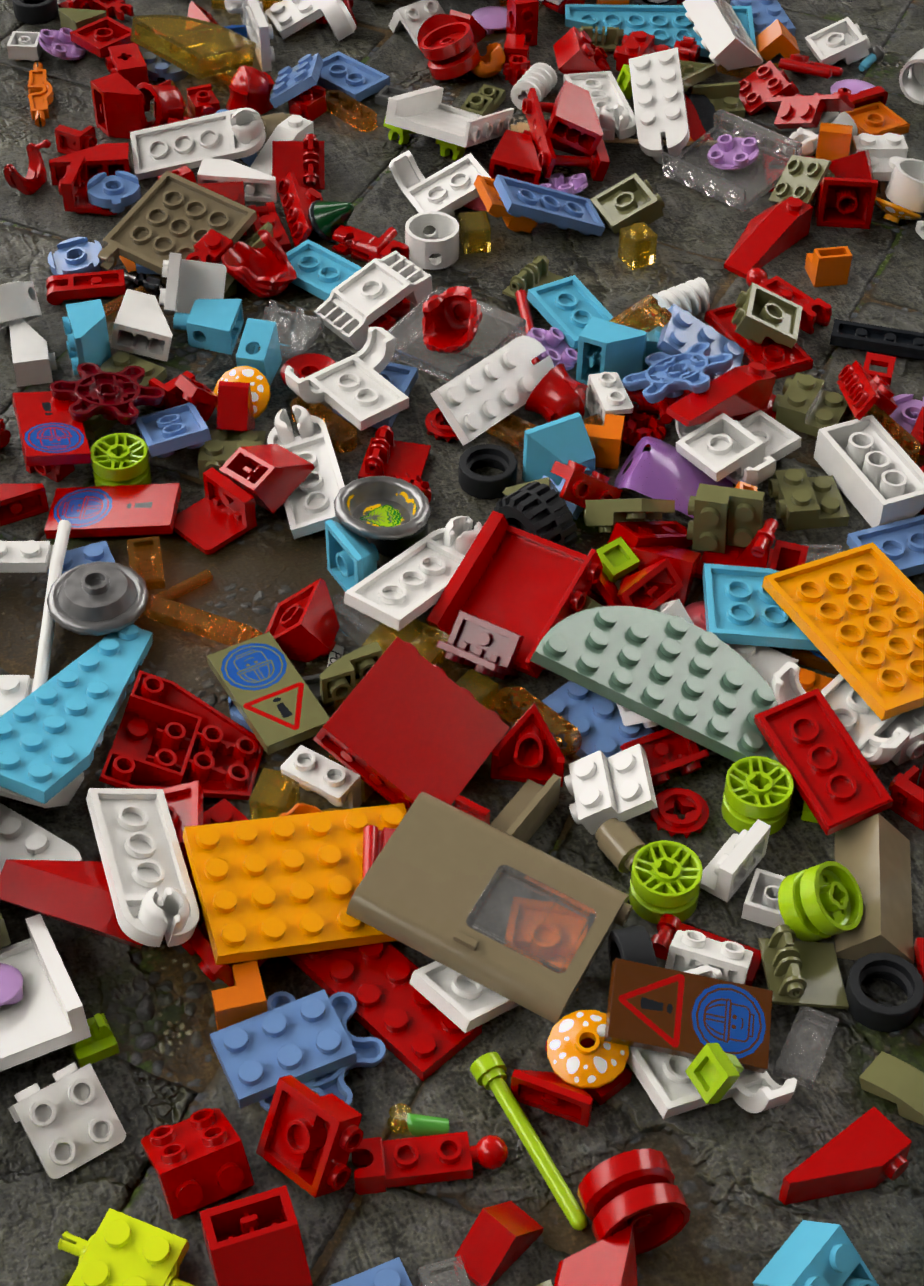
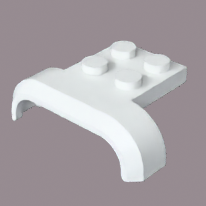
M282 0L281 2L274 3L265 11L268 19L283 40L322 16L327 20L338 41L354 33L357 27L342 0Z
M409 150L392 159L389 164L396 183L418 213L428 211L442 212L454 218V211L463 207V205L480 196L474 185L477 176L481 175L491 178L471 153L426 179Z
M370 327L365 345L354 355L305 378H298L290 365L285 370L287 386L300 398L311 404L325 401L360 431L409 408V397L379 374L391 361L396 346V338L382 327Z
M762 410L756 411L739 422L745 429L763 440L766 447L763 463L754 468L747 467L744 469V475L742 476L734 471L727 475L726 478L736 485L739 481L753 486L760 484L774 475L776 461L801 447V437ZM675 419L676 431L680 439L705 424L687 427Z
M790 660L776 671L773 676L772 689L778 705L806 693L799 680L800 667ZM840 673L821 690V693L870 765L887 763L908 742L910 733L900 727L893 732L890 738L878 737L899 715L882 721Z
M708 965L683 971L720 980L722 978V972L719 969ZM629 1046L627 1063L663 1119L709 1105L705 1103L685 1072L694 1059ZM744 1069L742 1073H739L740 1077L721 1100L732 1097L745 1111L759 1113L786 1104L795 1092L797 1079L795 1077L787 1079L782 1086L777 1084L767 1071L759 1073Z

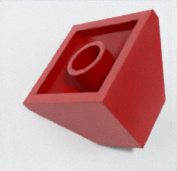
M824 177L818 188L815 206L816 226L870 229L878 180Z
M322 578L318 579L278 603L265 633L270 632L288 659L310 662L320 655L322 657L328 655L336 645L335 637L340 625L326 582Z

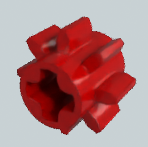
M684 36L683 41L675 42L674 48L678 47L680 60L698 62L701 46L696 45L697 41H695V38Z
M523 55L511 56L508 59V63H503L505 80H508L511 85H515L532 66L530 65V60L527 61V58Z

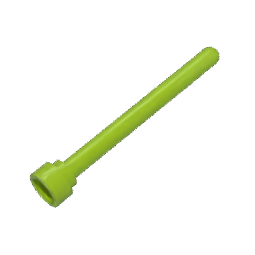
M489 1052L480 1056L470 1067L479 1086H484L486 1090L493 1092L572 1228L578 1231L585 1229L588 1223L586 1215L505 1082L507 1079L505 1073L507 1067L497 1052Z

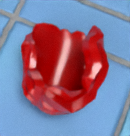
M262 229L257 233L266 246L254 248L242 241H238L221 256V261L226 266L227 273L258 297L269 298L283 292L287 285L297 278V275L287 258L286 252L278 241L270 235V232Z
M450 287L442 294H435L423 303V343L428 350L432 352L437 351L439 354H457L470 345L482 320L481 306L477 304V300L472 298V290L469 287Z

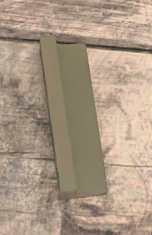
M553 774L544 786L528 779L490 825L527 843L559 804L561 777ZM498 867L478 901L506 868Z

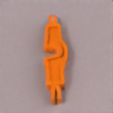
M35 62L33 70L29 71L27 85L29 92L28 100L32 120H35L37 127H40V122L42 127H44L46 124L45 119L49 118V105L54 100L52 85L48 82L46 69H43L41 62H38V67Z

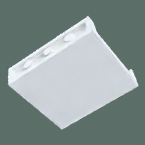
M436 85L389 97L385 118L386 124L464 148L503 136L506 129L510 130V124L515 122L513 117L514 108L482 116L442 104L444 88Z
M41 914L25 919L30 934L29 939L0 950V963L11 965L21 972L24 994L18 1003L0 1007V1072L91 1037L83 1005Z

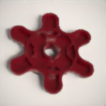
M86 362L79 364L77 367L80 380H59L50 384V391L54 398L75 401V403L69 406V413L72 419L77 422H84L95 415L102 414L103 418L107 420L118 419L121 424L132 425L139 416V410L136 406H157L162 403L165 397V391L162 388L140 385L145 376V370L140 366H127L120 372L112 373L102 371L95 363Z

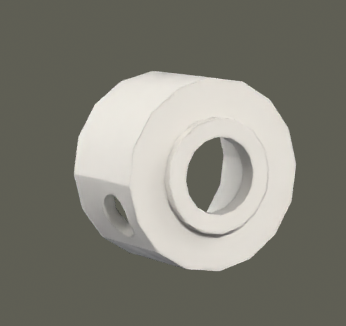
M924 48L917 51L901 69L899 75L900 89L905 97L913 103L924 105Z
M903 158L897 161L885 190L886 197L892 203L913 212L924 213V161L913 158Z
M432 211L418 213L410 217L405 225V244L409 246V261L419 268L428 270L443 269L453 265L459 257V223L449 214ZM429 225L436 229L433 234L423 233L424 228ZM432 254L441 255L437 258H429Z
M14 281L0 284V328L9 326V321L22 318L27 322L42 316L33 281Z

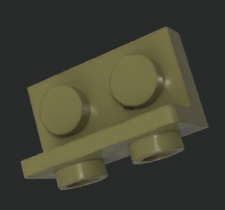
M739 82L702 84L691 87V94L705 95L710 100L719 120L742 119L745 117V108L739 98Z

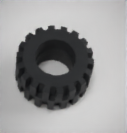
M537 481L530 482L496 503L497 507L494 508V511L504 514L510 526L567 548L575 549L578 535L575 532L577 527L573 520V515L565 501L559 497L554 489L551 490L548 485L540 484Z

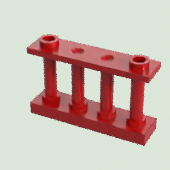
M530 88L527 98L523 100L522 112L526 115L544 178H550L554 165L587 167L590 170L593 181H603L610 164L603 138L593 156L584 153L585 156L555 155L554 148H575L545 135L550 119H544L543 113H552L554 103L539 102L535 88Z

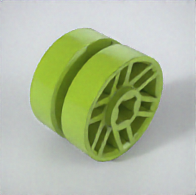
M114 433L100 438L92 445L90 453L95 487L151 484L148 448L145 441L139 436L130 433Z
M762 756L745 757L733 763L727 771L721 805L722 816L726 823L739 833L744 829L749 831L757 819L771 826L769 835L782 829L787 821L794 787L793 778L788 769L776 760Z
M661 840L643 846L634 856L632 863L629 901L633 906V910L641 918L654 924H658L663 914H672L678 917L681 922L688 919L696 910L703 872L699 857L689 847L674 841Z
M826 861L788 875L780 884L778 904L781 916L785 924L794 930L796 937L802 941L816 942L832 935L852 930L858 926L862 919L863 899L860 888L850 871L838 862Z

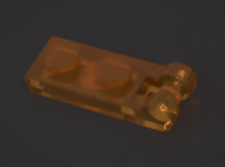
M647 295L609 321L648 333L657 326L662 327L666 325L671 319L672 313L665 307L661 308L658 305V300L652 295Z

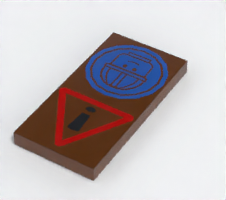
M616 958L612 962L604 1041L691 1059L696 1058L706 1043H719L725 1053L733 1054L737 1057L745 1070L764 1073L768 1070L773 991Z

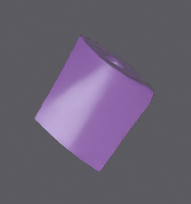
M647 436L641 438L624 462L615 479L614 487L631 489L652 499L675 500V510L694 519L693 515H688V504L690 496H696L699 483L733 488V482L726 477L718 482L714 481L676 451V447L658 438ZM650 444L651 450L643 452L644 447ZM633 459V461H632L630 467H629V468L627 469V471L623 474V472H624L626 466H627L628 463Z

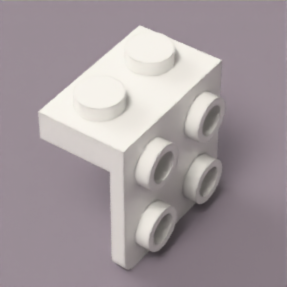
M420 0L397 9L393 13L388 26L393 33L406 29L417 48H419L417 37L421 25L429 17L436 14H445L437 0Z
M170 252L169 260H163L162 277H167L166 289L160 288L159 305L164 306V315L174 316L175 312L190 313L194 301L197 299H224L226 266L218 263L182 259L180 253Z
M75 1062L52 1074L56 1082L43 1089H40L37 1083L27 1087L14 1095L18 1103L8 1108L15 1123L21 1122L47 1175L51 1179L61 1178L122 1143L126 1138V1132L90 1063L78 1069Z

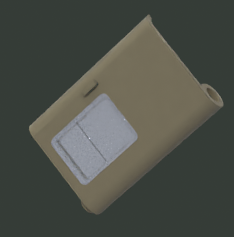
M421 792L355 890L346 913L556 1024L562 1017L610 930H613L616 925L621 927L625 925L633 906L628 904V894L426 792Z

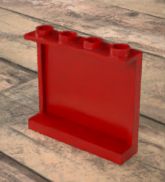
M492 511L426 621L436 636L447 641L459 611L466 612L524 636L512 668L538 678L542 670L546 668L530 661L541 639L559 621L581 611L592 584H596L602 575L603 565L595 549L591 548L588 555L510 526L504 514Z
M397 636L313 740L349 770L361 775V779L391 804L404 803L406 811H408L421 792H426L452 805L455 798L462 792L510 727L502 721L496 712L486 709L475 700L469 690L459 687L448 678L442 668L431 664L421 656L415 646L409 642H404Z

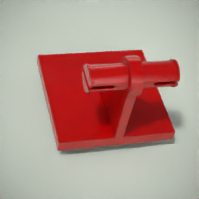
M768 518L763 528L757 531L745 548L727 545L725 554L705 551L694 577L702 579L704 563L769 568L774 550L771 546L776 539L774 533L779 523L773 518Z

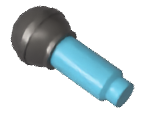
M878 45L871 47L869 55L860 63L858 69L863 72L873 63L882 61L885 56L884 49Z

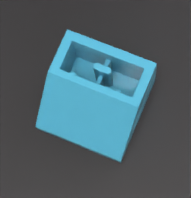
M101 299L66 304L67 316L62 317L65 335H67L68 341H66L69 358H71L74 376L79 375L77 371L79 364L90 362L100 367L111 357L106 315Z
M592 316L578 338L576 381L587 385L589 374L602 372H617L622 381L629 374L642 372L644 370L647 332Z
M802 1220L752 1282L754 1286H879L841 1225Z

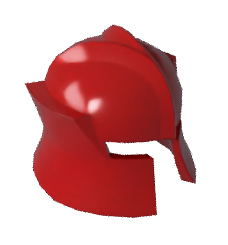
M250 66L239 67L233 75L230 86H228L230 97L226 104L227 110L248 107L256 110L260 115L271 110L273 105L270 102V93L274 85L272 77L266 72Z
M171 79L158 85H152L147 82L137 85L136 88L145 97L144 112L150 111V101L154 98V118L156 119L148 122V128L167 124L168 117L183 118L184 109L187 105L184 104V99L179 89L171 85Z
M560 363L552 368L534 388L527 399L525 410L542 415L547 423L577 412L583 418L586 404L585 391L588 386L571 378L564 364Z

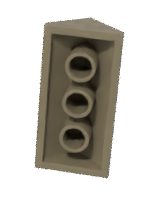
M877 813L835 832L834 861L842 864L850 871L860 888L863 899V915L860 923L852 930L834 935V948L837 958L858 960L870 953L885 952L900 956L913 965L914 944L910 840Z

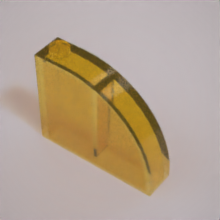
M143 15L133 17L132 42L198 79L238 70L241 66H253L256 43L228 28L195 18L175 15Z

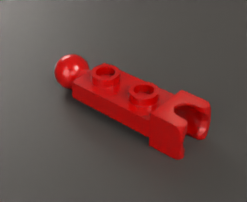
M752 268L747 273L746 284L749 287L753 282L803 307L799 328L806 333H814V323L822 326L829 325L832 316L830 304L820 298L814 300L779 276L768 280L767 273L761 268Z
M468 1131L382 1141L381 1137L365 1138L351 1152L353 1165L367 1166L354 1171L355 1192L359 1195L386 1192V1187L473 1178L472 1163H479L485 1169L494 1170L500 1168L508 1157V1148L504 1140L496 1135L484 1136L477 1145L470 1146Z

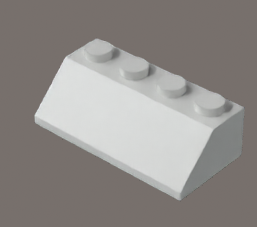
M685 0L683 2L687 10L685 13L686 17L695 25L693 30L702 38L701 44L711 53L709 58L716 66L721 64L727 70L761 65L764 62L732 6L725 0Z
M873 415L862 417L861 420L854 419L818 430L813 458L828 476L833 475L838 488L871 527L912 518L924 508V472Z

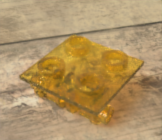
M414 619L400 631L381 623L362 644L363 647L377 641L384 653L398 636L404 642H409L415 646L419 654L431 664L436 662L442 664L446 651L436 647L438 640L447 642L450 634Z

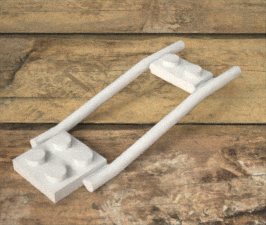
M67 520L59 522L54 545H50V541H0V573H47L49 569L34 679H30V675H0V717L48 681L56 621L50 616L47 597L51 585L62 575L71 530V523Z

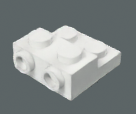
M849 17L805 37L806 45L819 63L833 65L841 59L847 65L858 62L869 55L868 49L871 48L867 35H862L859 25L857 23L854 24Z
M890 132L884 135L861 133L858 136H852L849 152L851 155L869 150L874 180L890 181L897 161L907 158L908 147L903 135Z
M725 413L720 414L676 442V451L716 482L734 471L742 476L744 475V469L747 467L754 468L763 463L766 450L765 444L759 436L749 432L740 422L733 420Z
M640 744L610 757H606L599 750L568 764L570 774L564 777V781L569 793L575 798V802L569 805L570 813L576 824H582L591 835H594L599 826L608 819L617 818L619 821H627L658 807L646 751Z

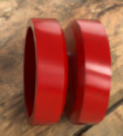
M454 22L440 26L429 32L421 40V49L424 57L429 60L428 67L434 79H453L466 74L479 64L481 56L477 44L473 43L474 36L470 25L466 22Z
M651 1148L634 1149L615 1155L597 1165L580 1182L577 1195L585 1214L593 1221L592 1231L597 1242L633 1224L636 1255L668 1242L681 1232L689 1222L691 1211L683 1193L677 1185H674L675 1176L667 1158L661 1151Z

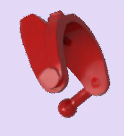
M45 139L42 143H29L26 146L29 167L25 178L17 172L12 164L5 165L3 170L4 176L12 188L18 189L25 195H32L47 181L46 168L38 149L49 148L51 142Z

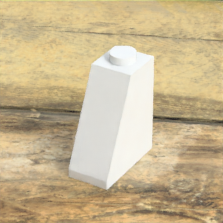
M127 289L114 322L110 348L167 362L173 334L156 296Z

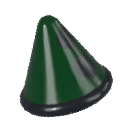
M315 200L311 203L308 210L309 220L314 231L327 242H337L332 240V235L340 225L346 226L354 211V205L351 202Z

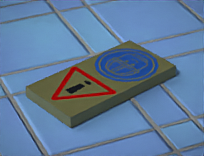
M270 632L207 655L209 667L268 755L316 736L329 720V715Z

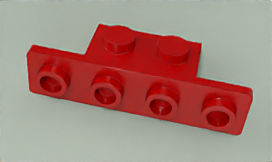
M840 92L826 95L815 93L814 95L807 96L795 94V96L787 97L777 95L776 97L765 98L764 101L768 107L777 113L774 125L779 129L817 128L823 112L853 111L855 107L848 100V97Z
M289 171L286 177L280 180L277 192L294 246L296 247L306 241L312 231V225L308 216L309 206L315 200H324L317 190L299 186L295 173Z
M857 360L852 365L848 364L840 372L837 384L854 417L858 420H861L874 404L889 416L898 407L892 398L895 395L894 392L888 388L890 385L877 374L874 377L870 376Z

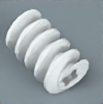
M546 63L533 64L512 87L510 97L513 104L522 110L523 100L527 98L530 88H535L539 102L543 101L544 97L548 95L557 83L555 70Z
M698 277L681 283L676 287L673 286L667 290L660 291L658 294L650 295L648 308L652 317L659 320L661 324H664L667 311L673 304H676L683 310H687L695 317L700 312L705 313L709 310L710 289L705 279Z

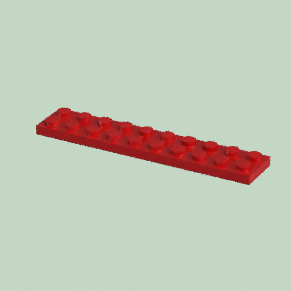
M225 798L203 812V825L249 820ZM182 852L184 861H188L187 852ZM389 942L287 956L316 984L324 989L329 996L337 992H347L353 995L357 1001V1009L352 1017L374 1037L382 1040L385 1047L422 1081L427 1079L482 1033V1025L466 1033L463 1032L410 985L409 982L413 971L419 968Z

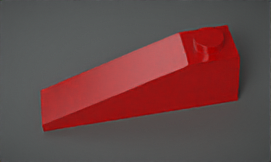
M791 196L752 218L725 261L724 269L746 279L747 273L752 268H762L809 234L813 206Z
M750 362L748 365L732 368L711 378L710 387L707 391L703 393H693L690 391L667 407L666 414L683 425L690 427L707 423L722 413L733 417L767 409L777 376L767 371L765 365L757 362Z
M6 859L0 874L1 901L138 949L142 948L143 944L129 938L117 922L102 861Z

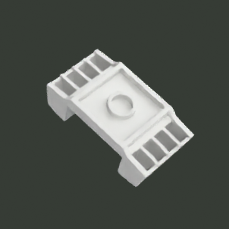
M395 250L381 259L374 258L331 291L329 298L314 312L324 326L359 351L367 341L368 325L404 298L417 307L429 299L433 294L432 276Z

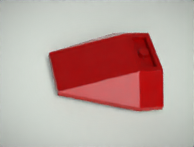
M139 670L99 781L126 789H163L199 781L203 788V797L249 800L264 748L252 732L175 682Z

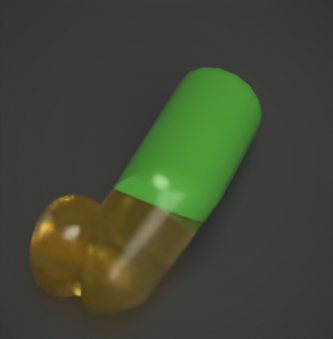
M403 1103L395 1104L389 1109L390 1117L387 1119L389 1128L396 1134L420 1137L447 1134L449 1132V1120L447 1118L412 1114L411 1108Z

